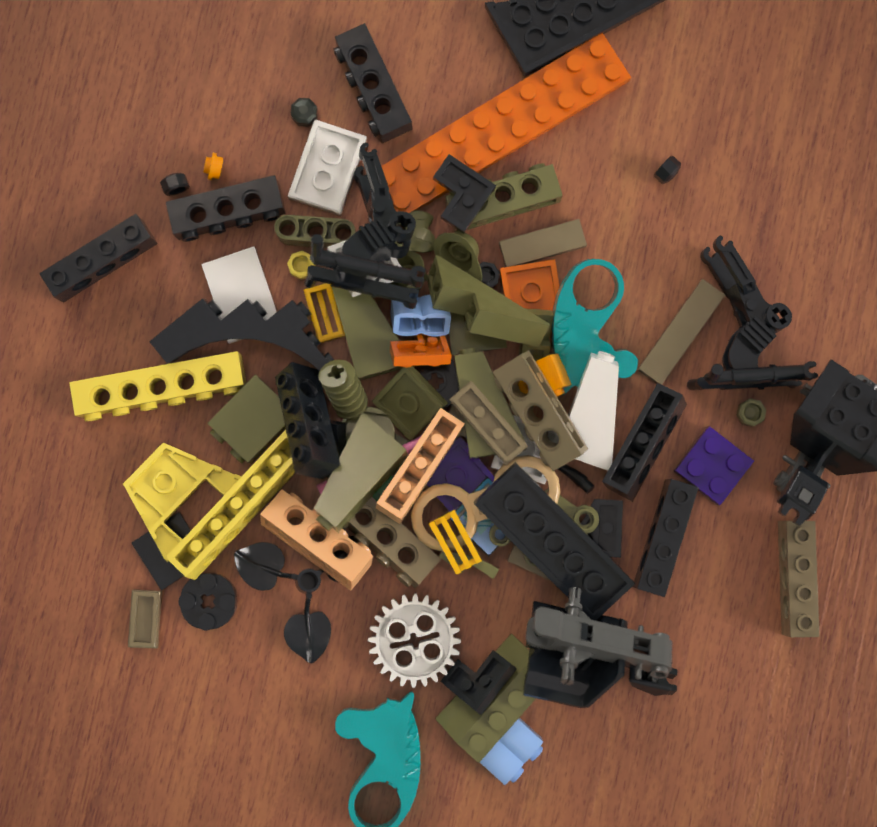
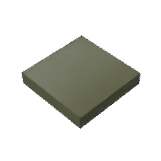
M413 366L403 367L372 400L376 407L387 415L409 441L413 440L428 425L440 408L443 409L448 404Z

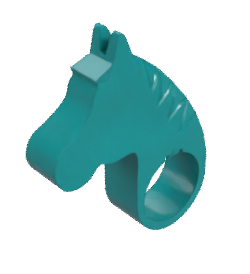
M586 259L575 264L561 282L555 297L552 323L554 354H559L572 384L563 388L565 394L573 386H579L591 352L598 354L599 351H603L615 356L614 361H617L619 364L618 378L630 377L636 372L638 367V359L632 352L626 349L614 350L609 343L603 341L598 336L599 331L619 305L624 294V281L621 273L613 264L605 260ZM590 265L604 267L609 271L614 280L612 298L606 305L598 309H586L580 304L577 305V300L573 293L575 277L583 268Z
M412 691L400 701L387 698L386 702L379 704L375 708H345L337 715L335 723L336 732L345 739L358 738L364 747L375 753L349 793V815L356 827H398L410 811L416 797L421 759L418 728L411 711L414 700V693ZM389 781L388 784L394 789L396 788L400 797L397 813L391 820L383 824L376 825L365 822L357 814L354 806L358 792L369 783H385Z

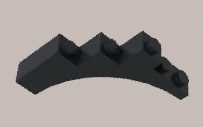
M202 298L149 341L167 364L175 362L188 352L204 345L229 339H254L276 344L295 352L313 364L319 371L326 363L335 360L329 352L324 355L317 346L321 342L311 330L307 333L303 330L312 323L308 318L312 314L302 301L296 304L294 300H291L266 320L264 316L268 313L258 301L252 303L251 300L247 299L222 319L220 315L223 311L213 300L208 302Z

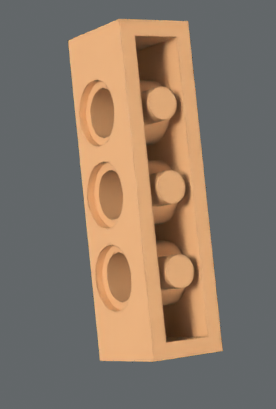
M440 408L376 503V509L400 524L462 432L465 423Z
M282 489L260 514L261 525L351 591L372 565L373 555L371 550L363 543H355L348 538V534L344 529L339 533L333 528L329 531L316 520L319 515L315 509L311 511L303 505L300 497L294 493L288 494ZM297 517L303 522L299 525H292L288 521L291 518ZM322 534L325 539L321 542H315L311 539V536ZM338 550H343L347 552L348 556L346 558L339 559L336 558L333 555V553Z

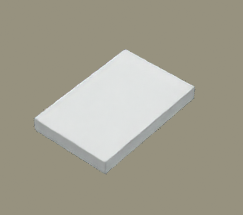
M314 119L288 193V199L341 216L354 179L355 170L360 161L359 149L363 143H366L367 136Z
M254 246L201 264L213 300L223 311L220 315L222 319L247 299L251 300L252 303L258 301L268 313L264 316L266 320L277 312ZM229 339L227 342L231 344L242 339Z

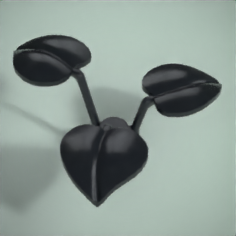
M348 535V538L357 543L354 536ZM268 542L255 543L236 550L234 560L237 571L250 587L261 591L270 590L276 585L278 576L295 580L298 591L306 595L304 615L296 614L287 621L284 627V638L293 652L308 663H314L324 653L331 636V624L328 617L323 612L309 613L312 592L319 588L321 584L320 575L324 571L322 569L317 571L305 569L298 575L280 572L285 563L284 555L280 548ZM338 550L333 553V555L339 559H343L348 556L347 552L343 550ZM327 574L329 579H331L334 582H338L333 577Z

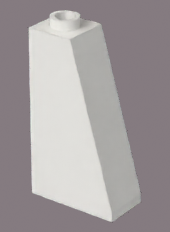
M599 351L598 354L591 352L568 416L588 447V450L577 457L576 460L608 471L613 459L619 364L617 361H614L615 356Z

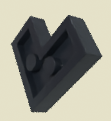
M450 154L433 176L435 182L455 194L442 213L441 219L464 234L495 190L496 185Z
M493 650L476 673L457 659L455 665L449 669L448 674L440 682L477 713L482 715L517 668Z

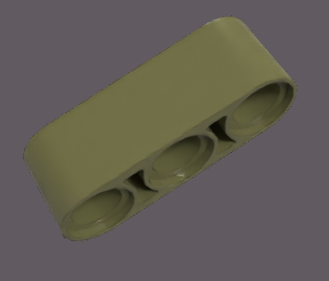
M283 215L276 220L274 225L279 240L283 244L290 246L311 247L309 232L314 227H321L324 230L321 235L323 237V248H328L345 241L336 237L341 229H349L352 232L351 236L356 232L355 226L351 221L340 218ZM286 225L295 226V232L290 236L281 234L283 227Z

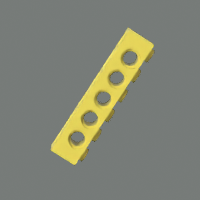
M238 351L69 382L74 414L84 418L85 421L102 419L101 414L111 412L113 416L130 414L129 409L140 407L141 411L154 410L158 408L157 404L168 402V406L185 404V399L196 397V401L208 400L213 398L214 393L224 392V396L235 395L247 383L242 355ZM219 370L222 374L221 381L214 385L210 384V373ZM192 375L194 379L193 386L190 389L184 390L181 386L182 379L185 376ZM164 380L166 384L165 391L160 395H156L154 385L158 381ZM135 385L138 389V394L134 399L128 400L126 396L127 389ZM103 391H108L110 399L105 405H101L99 403V395Z
M286 430L166 557L185 577L196 580L295 474Z

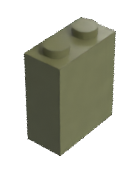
M256 374L208 422L213 428L210 434L221 444L226 441L233 448L230 453L240 463L246 461L252 464L286 430L279 396Z

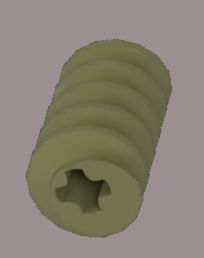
M333 360L326 363L318 374L319 381L329 397L336 414L343 419L359 417L367 408L368 397L354 367L346 360Z

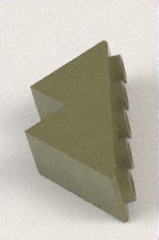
M435 256L428 272L429 281H427L434 309L465 315L470 333L535 347L540 346L550 326L548 322L442 257Z

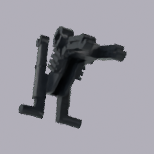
M363 143L359 149V158L362 160L364 167L359 166L356 168L354 180L359 186L368 213V223L360 226L359 230L345 241L341 253L323 250V237L318 234L311 237L310 260L314 265L331 269L309 266L304 285L307 288H313L318 281L331 284L330 286L371 295L373 298L380 297L402 302L405 307L414 309L417 304L419 290L388 284L379 280L381 278L412 285L416 288L422 287L426 271L424 267L415 266L409 269L384 263L385 260L389 261L391 257L399 259L407 255L416 221L407 212L395 211L377 150L372 149L371 152H367L369 144ZM364 168L366 171V175H362ZM395 241H397L398 244H403V245H402L401 247H398V245L395 243ZM368 275L377 278L375 280L366 279V276Z
M718 236L713 242V249L716 253L710 257L708 254L710 247H706L701 252L700 258L708 266L725 296L730 300L734 316L737 318L740 328L728 340L729 342L722 356L723 367L720 364H714L710 372L706 373L704 377L689 380L687 382L688 389L734 390L758 388L759 390H764L765 387L781 386L796 388L802 385L800 380L810 381L817 378V373L809 372V369L817 365L814 361H809L802 365L776 366L775 364H770L769 367H758L760 353L777 336L775 335L777 332L789 326L792 321V313L782 303L771 305L764 300L754 277L734 247L733 241L730 240L725 246H722L723 236ZM777 313H780V315L782 316L781 319L778 317Z

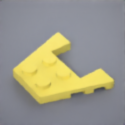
M162 443L123 485L163 558L169 562L166 557L183 539L171 530L165 522L204 481H207L224 496L241 476L232 474L221 467L209 464L191 454Z

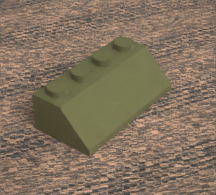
M512 633L495 652L517 669L483 714L477 713L456 695L435 718L454 741L478 763L536 699L523 695L529 649Z

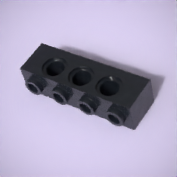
M364 23L335 36L337 47L333 48L339 64L344 62L348 69V72H345V76L350 87L357 88L360 96L356 97L362 112L367 111L371 118L368 125L373 136H379L382 143H385L413 130L412 120L366 24ZM359 56L367 59L361 65L353 63V60ZM371 80L378 83L375 89L364 87L366 82ZM380 105H387L390 107V110L385 114H380L376 111V108Z
M275 175L166 202L173 235L178 240L182 239L183 242L197 240L201 234H222L226 232V228L237 226L239 229L252 226L254 221L264 219V222L275 221L280 215L286 214L279 183ZM257 198L261 200L258 208H247L248 202L251 199ZM224 206H234L233 212L230 215L222 216L220 214ZM198 212H206L204 221L200 223L194 222V216Z
M134 214L39 274L53 297L64 303L158 243L144 221L137 214Z
M291 362L275 377L294 471L295 474L323 480L340 466V460L323 387L319 381V370Z
M657 383L602 481L609 490L633 502L687 406L682 394Z
M674 479L665 480L634 579V588L662 597L666 596L699 487Z

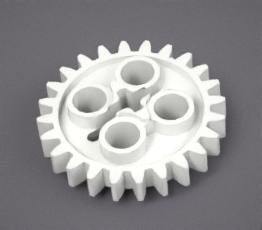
M414 593L412 601H408L404 594L402 595L401 604H398L393 598L391 600L393 607L391 610L386 606L382 607L385 614L384 617L375 615L374 618L380 623L379 626H370V630L377 633L376 636L368 638L369 642L376 643V646L370 649L369 653H378L379 655L374 660V665L383 663L384 666L380 673L392 672L390 676L391 682L397 676L401 677L400 686H403L407 679L411 680L412 688H415L417 680H421L424 687H426L428 677L438 682L437 672L447 675L448 672L445 664L455 665L450 655H459L460 653L457 649L453 648V645L461 643V639L453 637V634L460 631L459 627H451L450 625L455 621V616L446 618L445 615L449 608L445 607L439 610L438 599L432 605L429 604V595H426L423 601H419L417 593ZM428 615L432 618L433 626L429 630H422L418 627L417 619L420 616ZM394 622L402 623L406 630L405 634L401 637H394L389 631L390 625ZM434 632L440 634L439 637L419 641L418 647H414L412 643L396 648L390 647L391 643L409 640L411 633H415L417 637ZM429 643L437 644L440 648V653L435 658H429L424 653V647ZM402 650L409 651L412 655V661L407 665L400 664L396 659L398 652Z

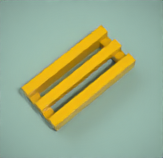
M326 283L304 289L308 308L312 314L311 318L315 333L321 343L345 337L331 284ZM323 290H327L338 331L334 333L322 295ZM313 293L317 295L327 335H322L311 297Z
M455 509L429 522L456 575L482 561ZM448 519H453L473 556L472 559L468 560L447 521ZM442 523L463 562L462 564L458 565L437 525Z

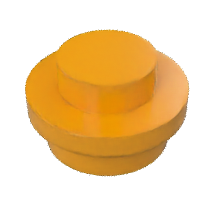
M214 152L211 157L206 156L203 173L208 174L207 180H212V178L219 179L223 157L217 156V153Z

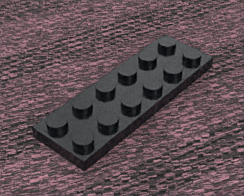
M516 462L474 501V505L568 598L569 588L576 587V590L578 588L582 590L580 604L583 606L582 611L591 620L596 621L635 585L634 581Z

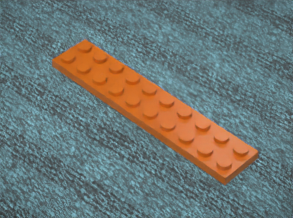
M602 33L581 44L382 165L381 167L389 187L395 211L410 213L414 210H419L449 192V190L433 180V176L449 154L475 172L480 173L631 80L630 74L604 34Z

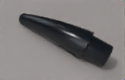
M566 464L558 468L586 494L594 489L595 486L588 480V477Z

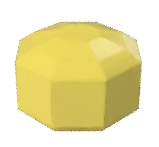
M299 251L291 255L287 264L292 276L303 280L307 276L308 267L316 266L310 260V254Z

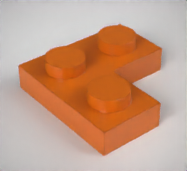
M420 333L414 335L415 340L390 341V354L394 366L407 368L417 365L435 367L451 364V352L445 335L433 337Z

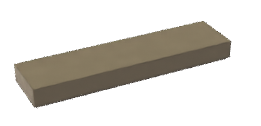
M702 279L637 370L656 384L662 385L722 301L725 294Z

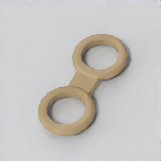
M530 455L515 457L507 465L503 464L495 474L494 481L514 462L521 468L531 467L537 469L548 482V495L558 503L561 492L559 478L555 471L551 470L550 466H546L541 458ZM445 483L433 485L422 491L414 502L411 512L412 529L418 539L430 549L444 552L437 538L427 532L422 518L424 507L431 499L442 495L455 497L464 505L468 518L465 530L471 539L476 533L478 522L488 519L474 505V501L487 488L469 494L459 486ZM461 534L456 536L461 547L466 545ZM450 539L445 540L451 551L456 550Z

